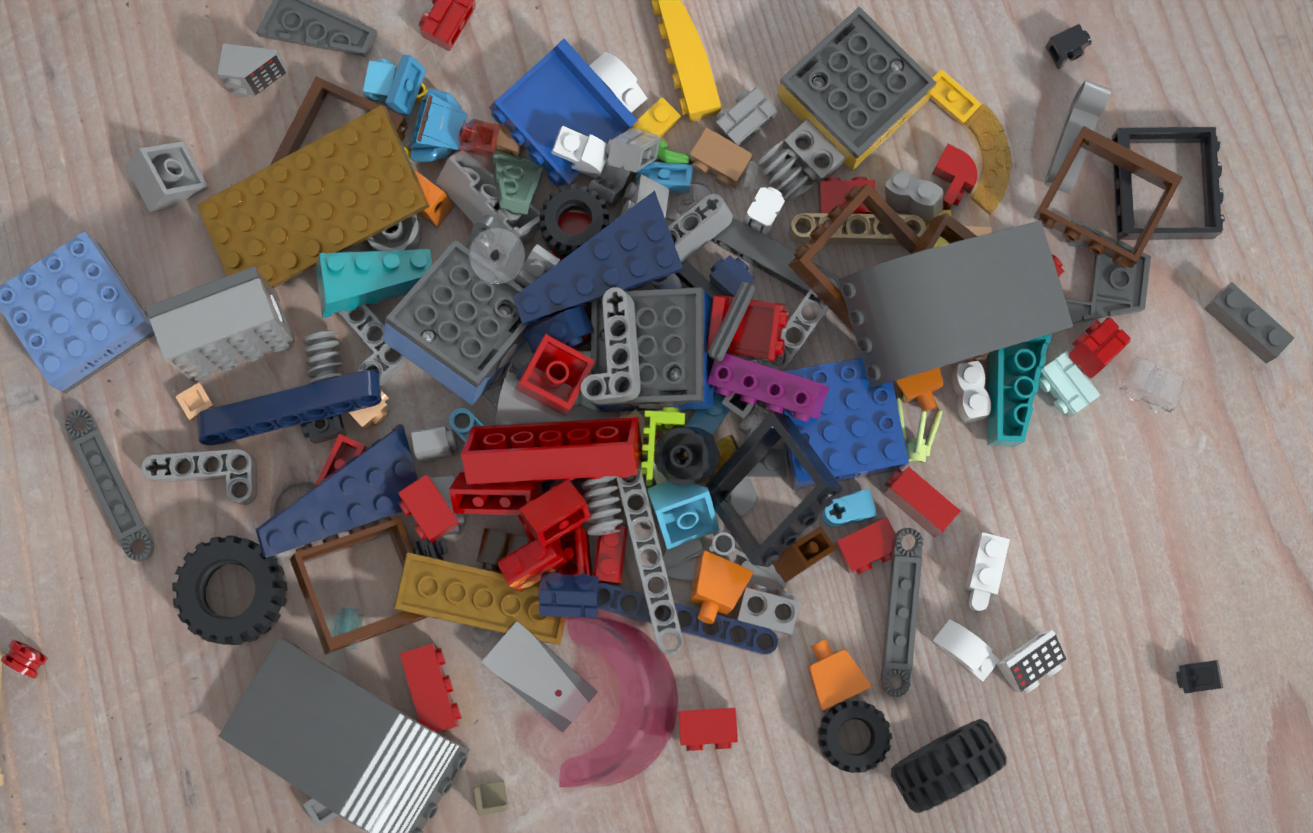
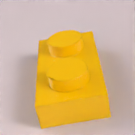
M940 69L932 78L937 83L930 99L963 126L980 108L981 103L945 71Z
M661 97L628 130L635 128L644 131V133L649 132L659 135L661 138L681 119V115Z

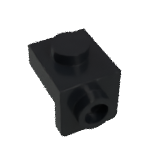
M1218 660L1179 665L1180 671L1176 672L1179 688H1183L1184 694L1223 688Z

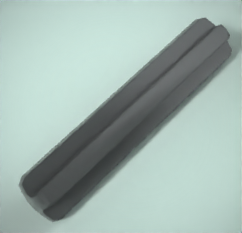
M747 282L741 283L708 351L711 358L718 361L723 360L755 293V286Z

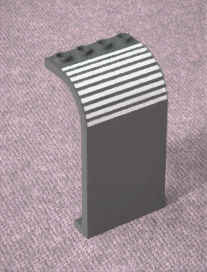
M281 637L277 639L219 734L220 738L368 833H423L422 830L427 821L431 820L437 813V804L440 799L450 791L453 785L452 779L456 772L466 764L467 754L470 750L463 744L451 740L417 722L304 652L299 646Z

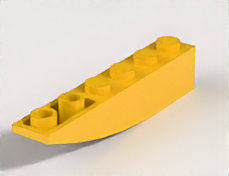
M651 0L654 15L660 16L661 24H658L661 40L666 39L668 48L665 49V55L668 65L673 64L675 73L672 74L675 90L680 89L682 98L679 99V105L682 115L687 114L689 122L716 116L721 111V103L707 54L681 0Z

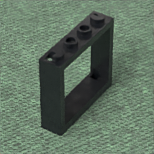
M1216 127L1118 128L1114 132L1112 141L1130 149V143H1200L1205 227L1155 228L1149 240L1215 239L1222 233L1225 217L1221 214L1220 204L1223 203L1224 193L1223 189L1219 188L1222 164L1218 162L1217 152L1220 149V141H1218L1216 136ZM1113 164L1117 240H1138L1144 228H1134L1132 174Z
M771 412L704 486L709 490L715 512L751 564L763 567H770L774 561H779L780 555L797 542L799 535L816 522L817 516L826 507L834 503L832 500L843 490L790 417L776 412ZM782 438L817 486L771 535L759 545L726 497Z

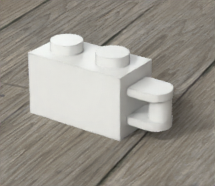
M983 532L976 535L964 588L971 591L968 605L972 611L979 612L985 610L990 596L998 594L1010 539Z

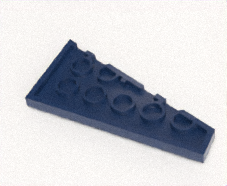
M655 190L513 297L523 325L602 299L605 292L610 288L616 287L625 291L683 271V266Z
M403 424L397 425L385 437L371 444L370 448L359 456L353 457L323 479L314 489L301 495L300 499L288 508L282 509L256 528L263 557L267 558L403 512L398 504L402 500L398 493L418 480Z

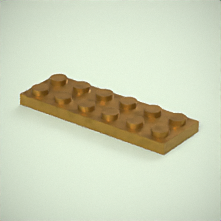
M406 553L394 604L395 610L505 634L518 621L539 641L555 645H561L566 617L540 616V582L520 592L508 585L503 574Z

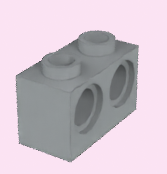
M808 119L783 142L782 149L788 148L790 150L786 158L795 157V162L803 169V175H807L810 182L813 183L815 181L818 185L820 181L829 178L841 167L845 160V156ZM804 140L808 143L809 147L807 149H799L795 142ZM823 159L827 162L828 167L818 168L814 161Z
M752 584L751 588L746 587L736 620L791 636L800 606V601L794 600L795 595L779 591L777 596L767 593V587ZM751 598L760 599L763 603L762 611L759 613L751 612L747 606L748 600ZM778 605H785L789 608L790 616L787 620H779L776 617L775 608Z

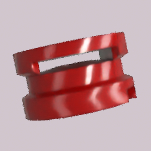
M12 639L9 644L10 650L6 656H2L1 662L23 675L36 679L38 677L37 670L41 665H45L48 657L27 644Z

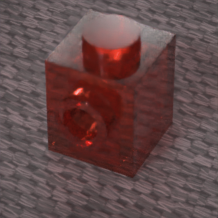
M477 119L465 123V126H461L458 135V141L461 142L459 150L483 157L495 153L500 126Z

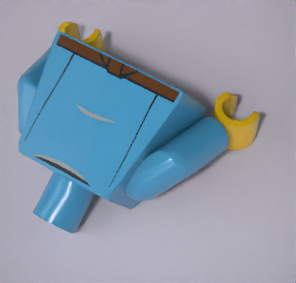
M421 83L419 91L422 94L417 95L415 102L420 104L409 145L413 149L409 151L404 147L410 162H432L448 158L450 154L459 149L460 143L473 147L477 140L478 132L465 128L467 113L462 111L459 103L450 93L436 89L427 90L425 85Z

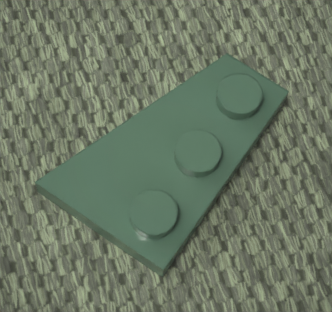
M493 149L491 162L500 207L508 209L513 213L527 215L544 168L542 165H536L531 160Z

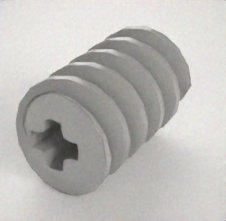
M781 141L761 155L757 165L767 164L763 174H774L769 181L770 184L779 182L780 184L776 190L779 192L785 191L786 194L783 196V199L789 201L794 200L814 185H804L808 176L798 177L802 167H791L796 159L795 157L785 158L790 150L788 148L780 150L779 148L784 142Z
M321 331L304 338V344L309 346L305 349V354L310 356L306 364L312 367L307 373L309 377L314 378L309 384L344 376L343 373L335 372V369L342 366L341 362L334 361V358L340 356L341 352L333 351L332 348L339 345L340 342L331 340V337L337 335L338 332Z
M605 476L599 479L587 477L584 478L587 481L581 484V489L589 491L583 495V499L586 502H590L587 507L589 513L592 514L590 515L591 518L586 520V523L594 525L588 528L587 533L589 535L597 536L620 532V530L615 529V526L623 523L622 519L614 518V515L621 512V508L612 507L613 503L619 501V497L611 496L610 494L617 490L618 486L609 485V481L615 479L616 476Z

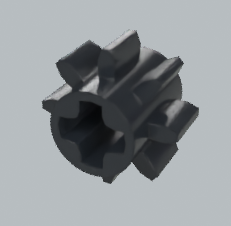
M428 538L416 541L417 549L413 550L416 555L443 561L442 555L449 553L445 540L440 542L436 540L432 543Z

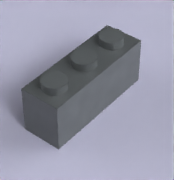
M1233 282L1224 287L1204 308L1265 363L1277 358L1294 339L1288 331Z

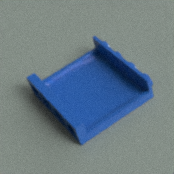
M565 38L489 107L495 121L500 125L504 124L511 131V138L530 152L528 155L536 165H542L548 172L549 180L555 186L560 185L561 187L564 185L565 187L568 186L581 173L571 168L573 162L551 153L562 126L585 136L591 134L608 144L610 139L623 134L638 121Z

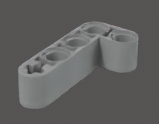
M1085 80L1080 86L1071 105L1044 185L1051 186L1083 126L1093 131L1095 130L1098 118L1109 100L1110 88ZM1080 148L1058 190L1068 194L1072 192L1087 152L1086 149Z
M717 194L706 196L668 227L681 263L732 222L733 214L721 196ZM675 273L650 282L656 290L681 289L682 285Z
M827 277L839 290L838 283L834 279ZM812 289L809 290L789 319L787 327L782 329L781 339L785 340V363L783 365H776L768 361V359L757 358L770 368L777 370L785 369L829 309L827 305L823 308L819 302L810 299L813 294L818 298ZM808 304L814 305L818 310V315L814 320H808L803 316V309ZM791 327L798 328L802 333V338L797 343L790 342L787 338V332Z
M613 287L605 292L602 301L608 373L587 376L581 384V391L584 397L596 404L634 400L638 397L641 388L634 301L624 290ZM625 324L626 330L624 334L616 337L615 331L617 327ZM623 352H627V361L624 364L618 365V356ZM625 380H629V389L624 393H620V384ZM601 383V393L597 396H593V387L596 384Z
M366 305L358 306L355 310L344 312V310L338 312L373 352L371 356L362 362L358 372L370 370L371 368L379 369L380 387L383 386L404 368L408 359L400 354V358L397 361H387V355L389 352L394 351V349L383 342L385 326ZM355 311H364L365 314L362 320L352 321L351 317ZM373 331H382L380 340L377 342L369 340V336Z
M234 449L150 455L144 459L141 465L143 475L156 483L226 479L227 495L236 503L248 505L257 497L256 461L253 456L244 450ZM246 457L247 465L245 468L236 470L235 462L237 459ZM218 459L219 466L217 470L209 472L207 469L209 461ZM184 461H190V470L185 474H181L179 470L180 465ZM158 464L165 468H170V471L166 469L157 470V474L152 472L154 468H157ZM246 484L248 487L246 496L238 498L236 496L237 488L240 485Z

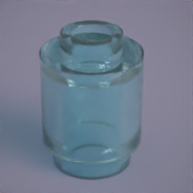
M342 607L341 613H335L333 637L362 627L364 615L358 614V609ZM358 643L346 648L357 649Z

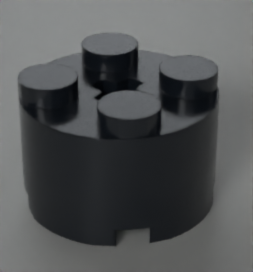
M698 427L671 429L659 439L654 450L656 468L667 481L676 485H687L706 480L714 474L719 460V450L715 437ZM685 452L689 454V458L684 457Z

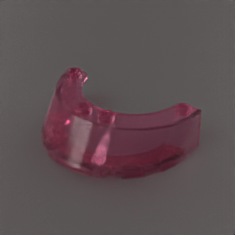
M568 617V634L570 638L576 643L583 644L598 652L613 668L621 690V710L614 729L603 743L588 753L564 761L560 769L559 787L611 786L631 779L644 771L657 759L667 745L675 726L678 711L676 680L664 653L659 650L657 644L638 628L609 617Z

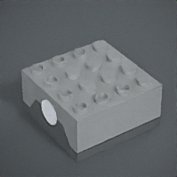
M255 266L145 307L164 361L191 381L199 382L211 377L210 373L218 370L222 372L232 370L237 367L239 362L245 360L247 362L256 361L263 357V353L271 350L273 352L285 350L289 347L290 343L295 342L277 291Z

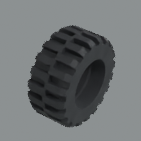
M227 535L225 538L217 536L210 538L208 543H199L195 546V552H188L183 558L186 561L183 567L178 566L175 572L179 577L177 583L173 582L172 591L176 592V598L172 600L174 608H178L180 611L178 614L179 619L182 623L188 625L187 629L208 642L223 645H242L244 642L257 640L260 634H266L271 630L270 625L273 622H278L281 614H279L281 606L285 607L287 600L284 598V591H287V582L283 580L285 573L282 566H279L276 562L277 558L274 555L267 558L263 557L260 544L237 536ZM228 564L243 566L252 574L255 582V594L252 603L246 611L235 617L217 615L210 609L206 599V588L210 577L220 567Z
M978 719L937 738L900 760L891 768V777L909 809L915 813H921L957 797L993 776L1007 764V756L988 722Z

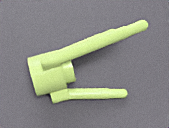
M897 397L896 401L908 461L926 462V456L930 457L931 445L943 411H937L926 441L923 439L927 412L923 410L920 416L917 438H909L907 443L901 398Z

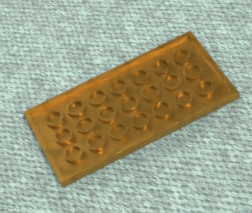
M383 105L197 204V208L226 275L230 276L255 266L273 288L315 267L320 253H342L430 207L387 108Z

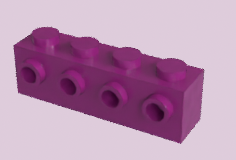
M726 353L723 360L714 361L707 384L716 386V393L731 397L732 392L741 394V401L754 405L757 404L758 400L767 403L766 409L782 413L783 409L793 411L792 417L806 422L809 421L810 417L819 419L829 389L824 384Z

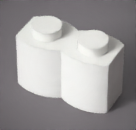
M979 361L959 364L952 373L953 388L959 396L957 402L959 416L964 423L984 420L991 410L990 398L984 389V369Z

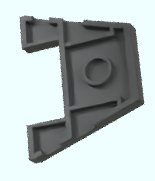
M1072 219L1071 221L1130 253L1133 247L1121 241L1117 242L1105 236L1099 230H1092L1082 225V222ZM1068 240L1067 246L1087 248V245L1079 241L1072 242ZM1143 252L1138 262L1131 269L1129 267L1122 268L1112 262V258L1104 254H1095L1090 302L1065 299L1072 323L1143 311L1146 305L1151 256Z

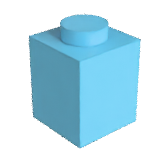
M379 59L375 62L369 60L363 88L366 99L381 103L386 102L397 71L396 65H393L391 61Z

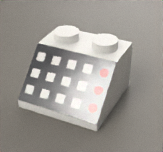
M1053 630L1037 634L998 662L996 666L1015 692H1022L1024 690L1025 693H1029L1040 685L1038 679L1047 674L1048 677H1051L1063 668L1060 664L1066 660V657Z

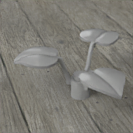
M746 476L726 498L738 515H743L753 508L756 501V491L752 482ZM725 525L723 532L718 533L713 538L712 546L703 549L700 539H695L670 549L666 548L663 556L667 576L689 581L693 580L696 560L704 550L708 552L715 551L720 555H727L733 552L746 559L741 566L754 571L746 585L747 588H751L752 584L767 587L768 591L784 590L787 586V582H784L773 564L770 567L752 565L744 552L736 548V541Z

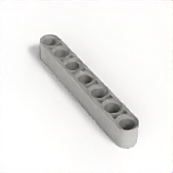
M638 466L637 478L634 482L626 483L618 476H616L656 643L662 653L673 655L681 649L683 638L642 472ZM633 496H637L643 500L644 505L639 510H632L627 505L628 500ZM639 524H646L651 532L647 537L640 538L634 533L635 527ZM644 552H654L657 555V562L651 566L642 563L641 556ZM654 578H658L664 583L663 591L657 594L652 593L648 589L649 581ZM666 606L670 609L671 617L667 621L661 622L656 619L654 612L658 607ZM666 634H673L678 639V645L672 650L665 649L661 643L662 637Z

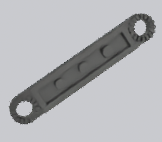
M79 409L74 410L66 417L65 429L72 440V444L109 522L122 545L124 553L135 561L147 560L154 551L153 540L98 425L90 413ZM85 417L87 421L86 428L80 432L75 431L73 427L75 419ZM142 539L146 544V549L142 554L135 555L132 551V544L134 541Z
M912 528L900 529L893 539L881 671V687L887 694L893 697L905 695L911 685L910 679L913 666L923 547L922 535ZM911 534L915 538V545L913 548L905 550L901 544L904 536ZM896 674L902 677V685L898 689H891L888 684L889 679H891L890 677Z

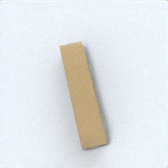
M801 213L796 215L789 229L791 239L796 243L807 244L812 239L810 233L818 225H824L829 220L827 217L828 213ZM851 214L826 243L842 245H901L891 233L889 235L879 233L877 227L882 225V223L873 214ZM898 215L907 225L914 226L917 229V236L921 239L925 232V223L922 218L916 215ZM801 223L808 226L809 232L805 234L799 233L795 226ZM857 224L863 228L864 233L854 234L850 230V226Z

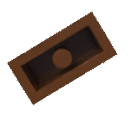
M820 526L788 547L780 555L779 561H774L773 566L786 583L835 551L836 547Z

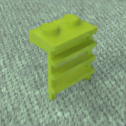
M665 407L662 408V412L645 411V425H650V428H644L643 439L644 442H649V445H643L642 458H648V462H642L641 466L642 475H647L646 486L652 487L655 431L668 432L674 428L684 427L685 413H679L678 408Z

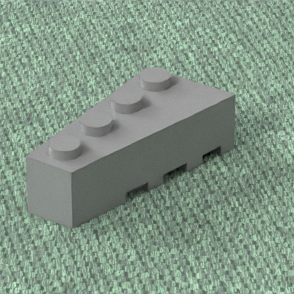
M507 371L500 391L495 425L609 419L611 417L580 403L576 406L573 405L571 410L564 416L516 390L515 387L519 381L516 379L517 375Z

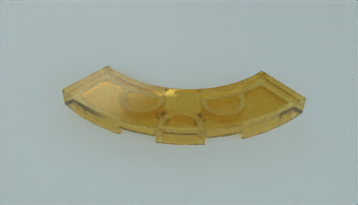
M983 103L965 123L977 139L983 158L982 176L978 187L970 199L988 215H991L999 205L1008 187L1011 170V150L1002 124L993 111Z

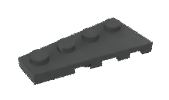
M273 0L256 34L258 37L366 57L378 32L376 29L312 0Z

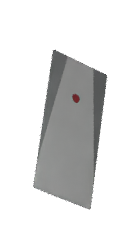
M518 621L514 623L481 661L561 732L566 730L597 694V691Z

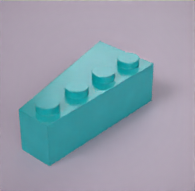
M430 249L320 253L316 265V275L322 319L330 317L336 312L343 310L348 312L355 310L356 307L368 303L372 305L382 302V299L406 295L432 266Z
M1052 334L989 352L988 395L991 402V410L987 416V445L1015 447L1025 442L1033 411L1032 405L1035 394L1038 392L1040 384L1038 382L1047 356L1045 354Z

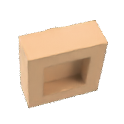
M200 382L175 396L190 421L195 420L201 411L215 408Z

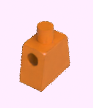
M415 171L430 207L417 214L438 229L454 206L443 190ZM440 203V207L434 211L437 204Z
M940 367L893 381L894 389L904 403H908L917 399L921 410L926 412L937 408L938 405L933 392L943 387Z
M704 550L696 560L690 600L701 605L697 618L704 623L713 624L717 613L727 615L734 608L754 571Z
M826 639L811 646L818 662L807 666L820 711L871 688L870 683L845 649L833 654Z

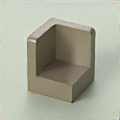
M504 781L474 786L478 816L507 811L509 809Z

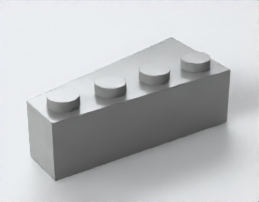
M464 150L448 158L436 183L474 224L484 215H490L498 220L502 232L496 248L505 258L533 240L540 228V211L530 205L529 211L525 215L513 213L508 209L500 207L493 173Z

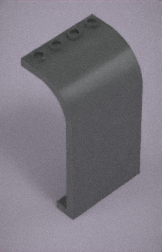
M1041 220L906 255L838 279L841 294L844 297L848 310L849 320L857 340V347L861 353L865 373L871 388L1073 327Z

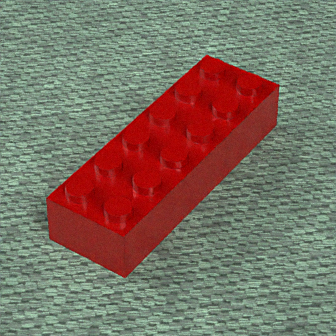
M626 417L471 427L461 454L467 484L483 486L498 482L514 484L519 481L543 482L552 479H561L563 481L568 479L570 481L575 478L588 477L590 479H599L605 476L625 478L637 475L642 451L639 418Z

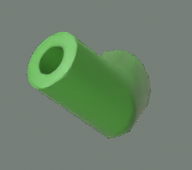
M660 140L657 159L665 163L688 165V154L668 150L667 142Z

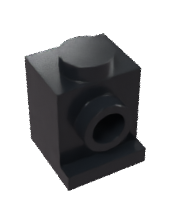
M1077 24L1052 36L1045 47L1057 69H1060L1068 59L1074 61L1084 55L1085 48L1091 45L1092 41L1088 32L1083 30L1080 24Z
M341 414L324 418L325 426L321 429L316 427L318 420L301 424L304 437H310V441L314 444L338 438L339 434L346 436Z

